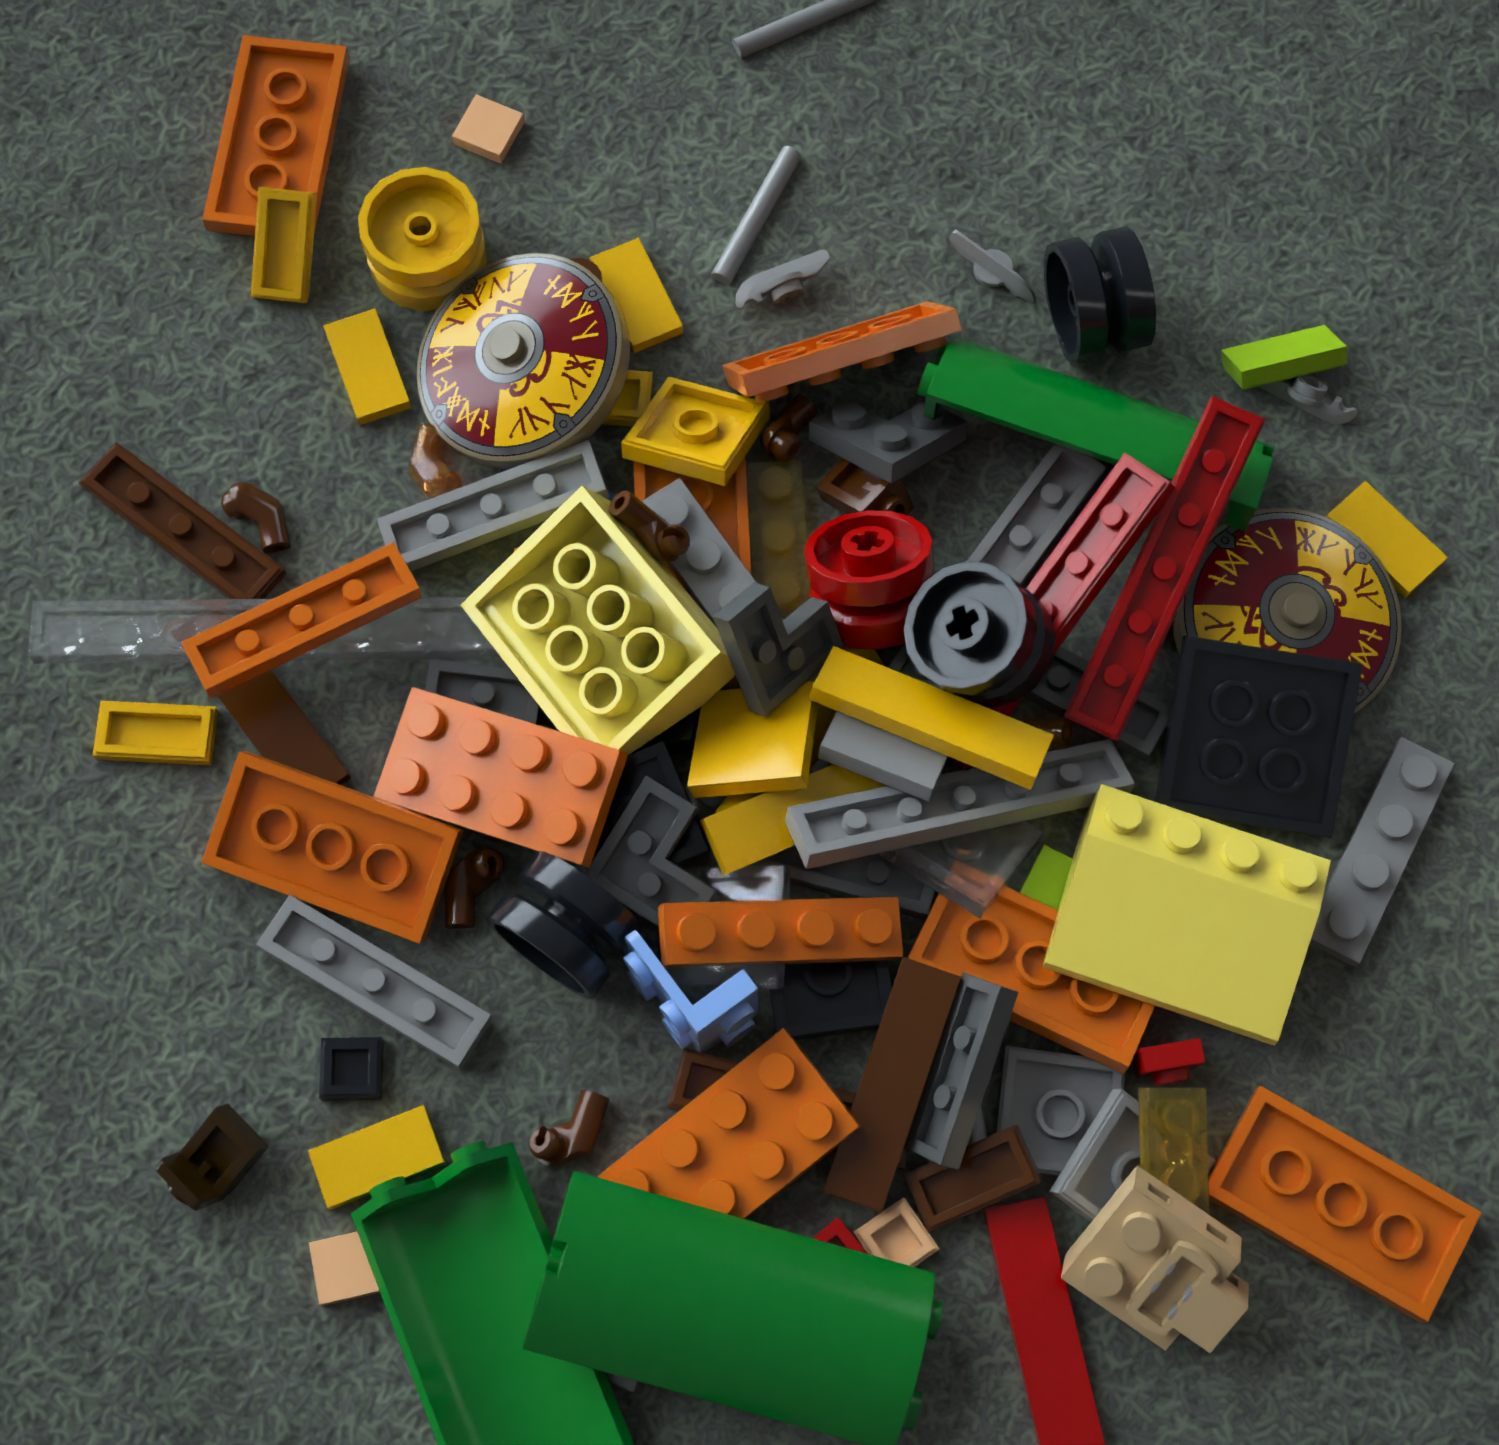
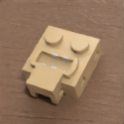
M1138 1165L1065 1254L1061 1279L1165 1351L1181 1333L1208 1353H1211L1248 1310L1249 1284L1232 1273L1241 1262L1242 1237Z

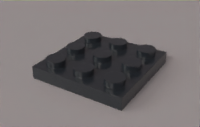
M1183 635L1155 802L1199 817L1332 838L1363 664Z

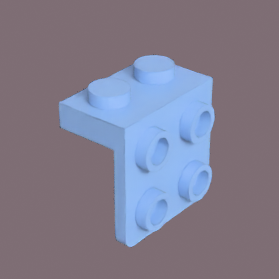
M634 930L625 936L629 954L623 960L629 968V971L626 972L628 977L646 1001L657 996L662 1003L659 1009L665 1017L662 1019V1022L682 1049L692 1044L696 1051L705 1053L720 1041H723L726 1047H730L747 1036L755 1028L756 1024L752 1018L758 1014V988L744 969L692 1005L640 934Z

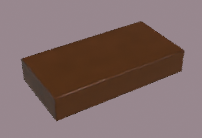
M1012 1125L968 1145L959 1170L930 1162L904 1174L928 1232L943 1228L1044 1183L1018 1125Z

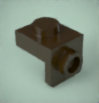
M229 1104L216 1107L180 1152L162 1158L155 1167V1170L167 1182L170 1193L178 1201L197 1211L222 1201L229 1195L269 1146Z

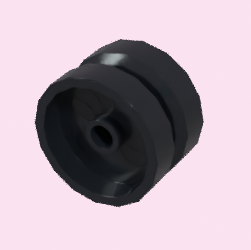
M1126 226L1100 232L1094 236L1091 247L1080 237L1052 242L1047 245L1044 255L1046 300L1062 352L1071 363L1103 356L1108 342L1119 353L1152 345L1156 333L1157 316L1155 292L1143 247L1134 231Z
M971 561L942 568L925 581L909 604L904 625L907 654L919 673L954 695L990 708L1016 702L1037 687L1051 665L1056 642L1052 617L1038 597L995 566L988 563Z
M538 851L519 875L524 891L532 900L521 895L505 894L486 917V921L501 939L525 959L570 991L586 999H593L610 977L607 962L599 951L608 955L625 956L628 953L625 936L634 930L641 935L643 932L642 925L623 904L584 873L552 854Z

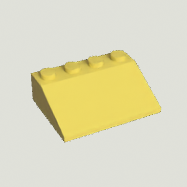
M582 485L460 606L559 732L609 746L629 755L707 703L735 676V672L717 627L661 560L654 558L636 535L609 513L611 501Z
M1101 784L1082 823L1042 967L1275 1046L1279 1041L1320 913L1331 860Z

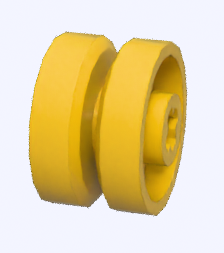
M428 167L402 169L381 179L365 196L358 215L360 240L367 256V263L372 278L381 293L397 305L422 312L437 310L445 298L461 282L486 266V246L477 202L466 184L450 173Z

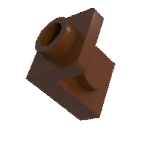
M844 458L815 486L824 502L845 514L874 510L893 511L908 515L914 509V505L901 478L893 483H889Z

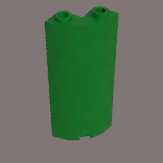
M956 336L950 342L947 341L946 345L939 348L934 364L928 362L917 395L926 397L923 411L924 417L934 420L939 405L942 404L1114 465L1117 464L1124 453H1127L1170 482H1172L1200 421ZM1256 440L1227 503L1230 506L1223 524L1246 531L1258 507L1273 459L1271 456L1275 446Z
M477 1141L454 1151L450 1155L453 1163L432 1178L407 1184L404 1176L382 1182L369 1190L372 1199L353 1211L351 1217L438 1445H634L605 1372L522 1349L533 1305L549 1257L552 1239L513 1142L487 1148L485 1141Z
M573 1171L558 1218L547 1264L533 1305L522 1349L860 1444L896 1445L902 1428L912 1430L918 1419L922 1392L914 1389L923 1358L926 1339L933 1340L937 1334L942 1317L943 1303L933 1300L935 1273Z

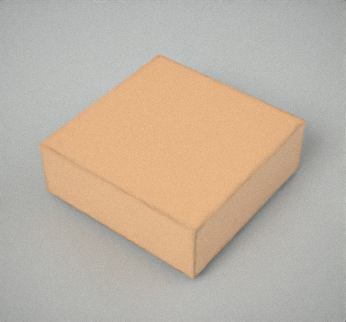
M476 94L452 135L453 144L501 164L525 122L524 115L521 112Z
M904 1197L853 1232V1235L867 1254L911 1267H916L939 1250V1247Z
M357 1232L309 1242L319 1305L325 1306L380 1293Z

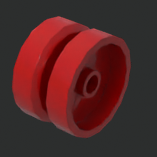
M874 510L845 514L822 524L809 536L804 550L807 577L811 585L809 597L828 601L845 647L877 650L905 643L904 625L909 604L921 585L932 577L934 568L933 540L927 527L908 515L893 511Z

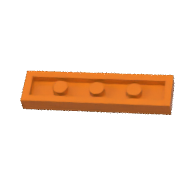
M393 542L182 641L181 644L209 699L422 598L421 591Z
M898 897L662 903L658 907L661 964L664 968L888 961L903 957Z

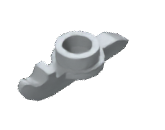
M955 229L952 232L950 242L961 256L974 264L973 273L981 284L995 288L1004 286L1010 290V294L1014 297H1021L1029 303H1033L1036 300L1034 291L1013 270L1012 260L1005 252L996 249L984 250Z
M819 250L752 275L741 284L736 294V307L742 310L746 303H753L755 306H759L763 302L762 297L766 295H771L775 304L785 301L787 297L793 298L801 295L804 292L801 282L819 275L829 262V253L826 250Z
M1311 374L1296 377L1295 380L1287 379L1258 386L1334 425L1348 423L1357 415L1356 408H1346L1343 405V398L1336 396L1334 401L1326 398L1324 395L1328 389L1327 385Z

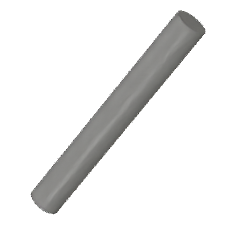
M823 0L732 39V44L742 59L878 0Z
M784 146L781 149L711 273L712 279L730 286L801 159V154L795 148Z

